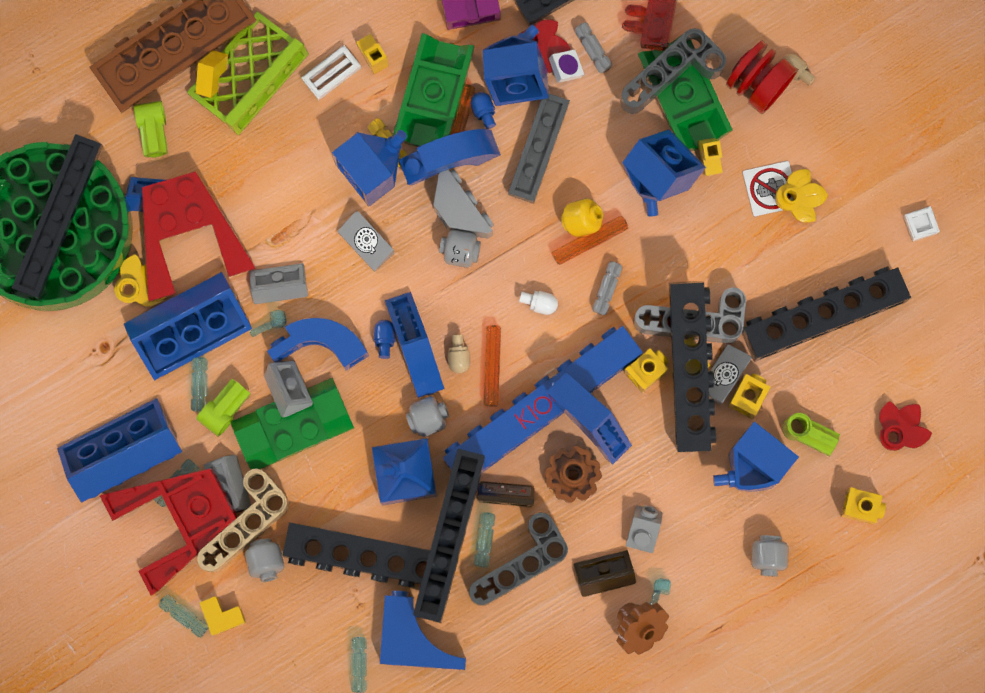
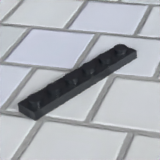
M75 134L12 285L13 290L40 300L103 145L101 143Z

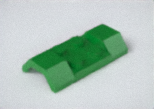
M422 33L393 136L398 130H403L407 134V138L403 142L420 147L451 134L475 46H458L445 43Z
M676 40L653 51L638 53L643 68L645 69ZM688 40L686 42L688 47L695 49L692 40ZM671 57L666 60L667 64L671 67L681 65L677 58ZM693 65L656 97L670 129L690 151L699 149L698 141L710 138L720 140L733 131L710 79L702 76ZM651 75L648 77L650 85L661 83L657 76Z
M333 378L307 388L313 402L312 406L292 415L281 417L276 403L273 402L230 422L250 470H261L355 429Z

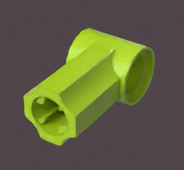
M162 101L134 105L137 127L140 129L144 157L156 158L168 154L164 130L166 118Z
M231 379L214 401H209L202 408L196 420L219 437L229 427L230 422L234 419V414L249 398L251 393L234 379Z
M803 413L793 414L785 419L782 425V432L786 438L793 441L796 440L827 456L832 454L840 437L839 433L811 420ZM793 420L801 422L803 426L801 434H797L791 429V422Z

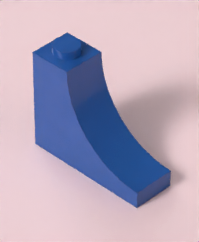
M411 292L385 300L418 398L443 390L444 386L431 345Z
M567 372L552 382L546 392L553 403L584 432L605 459L613 465L632 445L612 412Z
M392 591L391 596L385 595L380 664L465 670L466 658L452 656L439 650L425 637L416 617L413 616L414 598L408 597L407 591Z

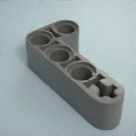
M696 28L689 29L625 86L620 100L621 107L630 114L640 112L691 65L705 78L716 79L723 72L726 57L703 31ZM691 39L697 40L700 43V47L698 49H691L686 42ZM674 57L680 61L681 65L671 67L667 64L666 60ZM715 59L718 61L719 67L716 69L709 68L705 61ZM654 75L660 79L661 83L650 85L646 78ZM641 87L643 91L639 95L638 102L635 100L629 102V95L635 97L640 92Z
M536 513L529 520L528 530L537 546L483 576L471 585L469 595L474 604L478 606L488 605L565 559L568 553L567 544L548 514ZM537 519L546 520L549 525L548 531L543 534L535 532L533 529L534 521ZM552 543L560 544L563 549V554L558 558H552L547 553V547ZM528 557L535 558L539 563L538 569L534 572L525 571L522 565L524 559ZM509 571L514 575L515 579L511 586L506 587L499 583L498 576L501 572ZM493 578L495 586L501 592L495 594L494 589L487 593L486 600L483 601L481 597L476 599L474 597L477 593L476 587L480 585L483 589L489 587L491 583L488 579Z

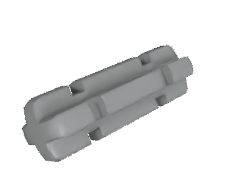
M587 22L582 23L575 28V33L579 40L582 39V45L591 60L595 61V67L598 72L604 73L612 67V63L608 56H604L605 51L595 34H591L592 29Z
M611 261L608 263L605 272L607 274L604 275L597 294L598 300H595L592 309L597 314L606 315L610 305L608 302H611L618 282L617 277L620 276L622 271V265Z

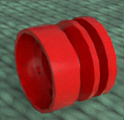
M763 40L749 49L740 58L726 82V86L730 89H733L742 82L736 93L738 96H742L751 89L753 93L749 98L748 104L760 114H764L774 104L799 70L785 58L774 66L771 63L776 54L774 49H771L763 57L762 54L768 46Z

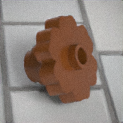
M575 446L569 452L561 448L550 457L551 467L545 470L546 486L552 490L556 489L555 496L558 500L573 503L578 498L581 501H586L596 493L597 486L595 483L600 481L602 474L600 463L596 460H591V452L589 450ZM569 471H576L578 478L570 480L568 478Z
M648 602L642 605L627 603L617 614L620 624L617 632L620 635L616 641L627 654L635 652L640 655L649 651L653 647L654 642L660 641L667 631L668 625L666 622L669 619V615L658 603L653 605Z

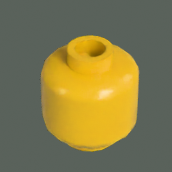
M589 198L581 199L566 205L561 216V222L564 229L572 236L581 237L599 231L602 225L603 211L594 200Z

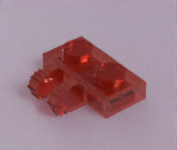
M648 0L647 8L641 5H627L625 8L627 15L645 18L643 24L635 20H625L622 23V28L627 32L642 34L641 48L665 51L669 47L677 0Z

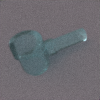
M282 310L270 312V322H266L249 331L251 336L254 337L271 328L284 327L286 325L285 312Z
M659 578L655 581L650 601L651 605L658 603L660 594L669 595L670 580Z

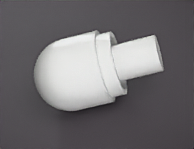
M535 291L534 295L521 292L519 302L531 305L530 309L534 310L533 312L550 315L557 310L558 301L553 294L543 291Z

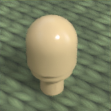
M788 54L783 57V59H787L799 69L793 80L799 81L801 79L809 86L813 83L816 77L807 71L809 66L804 60L795 54Z
M452 335L453 348H449V352H447L448 365L454 373L461 374L470 367V351H468V347H464L463 335Z

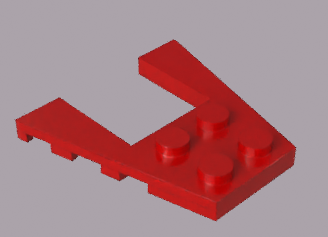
M196 171L142 187L149 302L176 294L159 242L167 238L212 225L228 277L255 269L254 264Z
M213 468L100 495L112 521L162 496L187 545L138 571L151 596L163 588L198 555L203 547L238 518Z

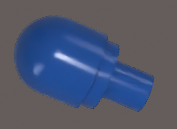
M485 92L475 93L470 100L474 116L478 120H483L486 129L495 127L496 123L493 118L495 107L490 96Z
M380 320L374 326L373 342H375L376 347H379V358L381 359L390 358V347H393L396 342V332L393 323L389 320Z

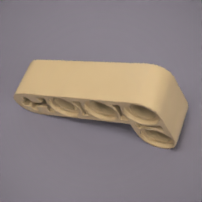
M252 469L245 474L243 479L245 489L256 502L198 553V564L203 570L211 573L222 570L288 511L289 500L262 470ZM260 475L264 478V485L259 490H254L250 487V481L254 476ZM274 496H279L283 500L282 507L277 511H272L268 507L269 500ZM252 515H259L261 517L259 528L249 529L247 526L248 518ZM232 533L238 534L240 537L239 545L235 548H228L226 538ZM218 544L229 553L226 557L223 553H220L215 558L217 562L215 566L211 564L206 565L208 561L207 554L216 555L220 551V549L216 548Z

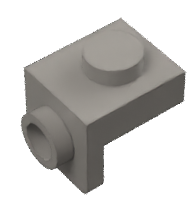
M637 505L626 546L653 553L663 513L652 506Z

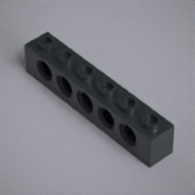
M889 266L873 272L874 277L867 280L863 276L849 281V287L839 290L838 286L822 292L824 296L816 300L810 296L798 301V307L788 310L787 306L771 312L772 317L762 320L760 316L747 321V327H744L742 335L753 361H759L906 303L911 296L899 267L890 270ZM870 287H879L882 291V298L872 297L869 292ZM852 296L855 298L857 307L854 309L848 308L844 304V297ZM820 306L828 307L832 313L831 318H822L818 313V308ZM793 317H803L806 321V327L803 329L796 328L792 322ZM767 327H777L781 333L780 338H770L767 334Z
M703 281L669 282L677 452L711 451V443H716L715 426L710 427V416L715 415L714 399H709V388H714L713 371H708V360L713 359L712 343H707L706 332H711V315H706L705 304H710V288L704 287ZM688 303H694L698 306V313L692 318H687L683 315V308ZM689 331H695L699 334V341L693 346L684 343V336ZM691 359L700 361L699 371L688 373L685 370L687 361ZM692 387H698L702 391L701 397L696 401H690L686 397L687 391ZM693 415H699L703 418L702 425L697 429H692L687 424L688 419Z
M457 449L413 612L415 617L442 623L482 474L485 455Z
M289 522L282 556L289 558L288 563L293 565L305 566V562L316 563L315 569L332 572L333 567L344 569V575L360 577L361 572L371 574V580L387 583L388 578L399 580V586L415 588V584H421L423 579L417 575L416 568L420 563H427L430 550ZM311 541H319L321 543V551L316 556H310L307 553L306 548ZM339 546H345L349 550V556L344 561H337L334 558V551ZM368 551L374 552L377 556L376 563L371 567H366L361 562L362 555ZM394 557H400L404 560L405 565L400 572H392L389 569V561Z

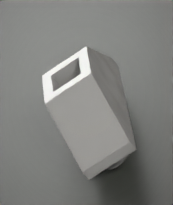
M452 168L451 170L439 173L433 206L435 213L450 232L455 229L474 233L476 237L489 239L492 237L493 230L491 227L494 225L485 212L480 214L475 207L478 204L475 197L469 190L464 192L459 184L462 180L457 172Z

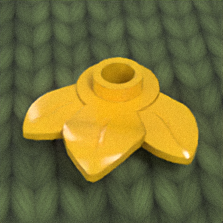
M800 169L791 173L786 184L778 188L775 201L780 209L790 211L796 220L810 223L816 221L813 208L823 204L828 197V193L822 186L811 183L810 170ZM787 193L793 197V201L787 198Z
M132 255L124 260L120 267L121 278L117 280L114 287L115 295L120 301L124 303L136 301L142 306L150 307L165 300L166 297L149 302L146 265H141L137 255ZM127 284H131L134 288L133 293L130 295H126L123 291L124 286Z

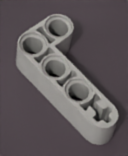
M735 287L725 290L718 303V313L706 312V315H711V332H706L707 341L733 343L740 337L744 326L746 296L743 291ZM728 296L736 297L739 301V307H728L725 303V298ZM644 305L637 310L633 320L637 331L648 335L671 337V328L667 324V319L670 318L669 307ZM683 309V315L687 318H692L698 313L696 310ZM644 314H649L651 320H658L660 315H663L661 328L657 327L659 321H651L646 326L641 318H643ZM725 323L733 324L736 327V334L726 335L722 330V325ZM689 331L684 336V339L692 337L694 340H699V334L695 331Z

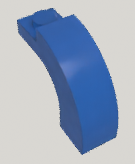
M474 129L455 133L424 144L417 148L418 151L399 159L407 184L415 185L448 169L464 165L479 166L501 154L492 130Z
M323 318L302 319L285 326L290 337L287 339L284 336L278 338L270 344L271 349L267 351L274 362H280L302 347L309 345L323 346L336 355L345 371L369 357L367 350L352 331L340 323Z

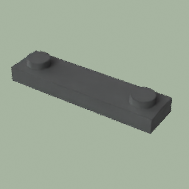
M549 94L547 99H541L508 192L509 196L532 204L535 203L570 100Z

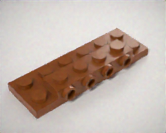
M182 0L183 4L174 9L171 6L159 15L161 18L155 23L147 22L138 28V34L130 40L128 37L121 39L114 45L115 50L89 68L122 114L204 58L212 50L217 49L255 23V17L243 0Z

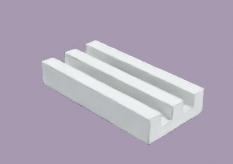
M343 45L301 77V79L319 101L360 70L361 65ZM343 55L347 57L317 81L311 82V79ZM352 63V66H350L348 69L342 72L339 76H337L323 88H321L320 90L317 89L330 78H332L334 75H336L339 71L345 68L347 65Z

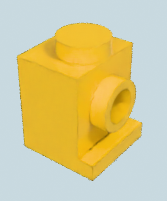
M650 348L629 365L624 373L643 393L668 371L666 366L668 360L659 350L653 352ZM644 364H653L654 370L652 372L645 371Z
M754 373L751 376L745 374L728 407L753 420L771 388L766 384L767 380ZM746 391L754 393L755 397L753 400L746 399Z
M850 487L846 490L841 517L876 524L877 519H883L886 503L881 502L882 495ZM863 501L870 503L871 508L869 511L862 509L861 504Z

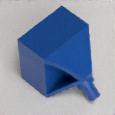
M530 25L524 33L502 39L483 50L484 80L495 106L549 98L547 68L537 42L532 41L539 33V30L534 25Z
M398 130L394 136H390L388 139L358 132L332 152L335 165L368 207L395 187L401 144L407 138V134L403 130Z
M670 130L639 139L622 162L637 193L643 197V202L646 203L647 216L658 215L657 201H662L688 191L706 168Z
M754 421L728 453L731 471H727V474L713 475L714 486L729 485V488L735 487L739 491L746 492L772 489L781 481L799 456Z
M427 438L372 447L379 498L382 506L437 497Z

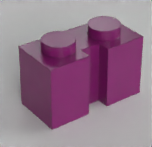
M442 0L447 30L501 20L498 0Z

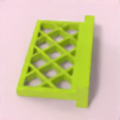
M258 11L254 14L256 22L237 34L221 52L228 54V57L230 56L227 65L231 64V76L220 77L219 84L232 82L233 94L218 96L217 92L212 98H202L195 93L196 82L187 91L190 97L225 123L238 136L309 55L303 43L296 38L293 39ZM260 21L266 26L267 35L253 37L252 30ZM283 39L289 43L283 51L272 53L273 40ZM267 41L268 53L254 55L253 43ZM249 44V56L235 57V49L239 45ZM268 59L269 67L265 72L255 73L254 61ZM250 62V74L236 75L235 63ZM251 79V88L247 92L237 93L236 81ZM233 100V109L225 116L219 111V102Z

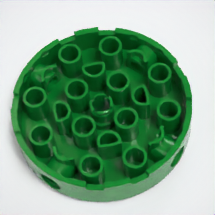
M48 142L23 145L24 147L11 152L7 151L0 155V296L27 309L38 311L69 309L99 295L119 274L122 263L127 259L132 242L133 224L131 209L126 195L115 177L104 164L97 160L40 300L13 290L12 285L71 146Z

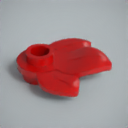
M541 20L535 25L539 33L532 40L536 41L539 46L547 73H552L553 69L549 57L552 54L570 51V46L564 39L555 35L558 29L557 21Z
M889 401L883 406L879 414L882 426L879 439L884 448L890 451L900 450L904 446L915 449L921 447L930 439L932 432L919 426L921 419L920 405H907L898 410L894 403ZM890 432L897 434L898 439L896 442L889 440L888 435Z

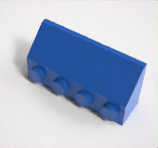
M222 272L124 323L130 341L154 381L252 329Z
M157 398L57 448L66 479L81 503L98 496L114 486L122 484L124 481L140 473L148 471L151 467L165 460L172 459L175 455L182 452L177 437Z

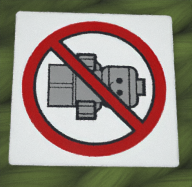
M789 161L743 171L754 217L782 211L776 204L775 195L778 188L786 184L788 176L792 173ZM787 193V198L793 201V197Z

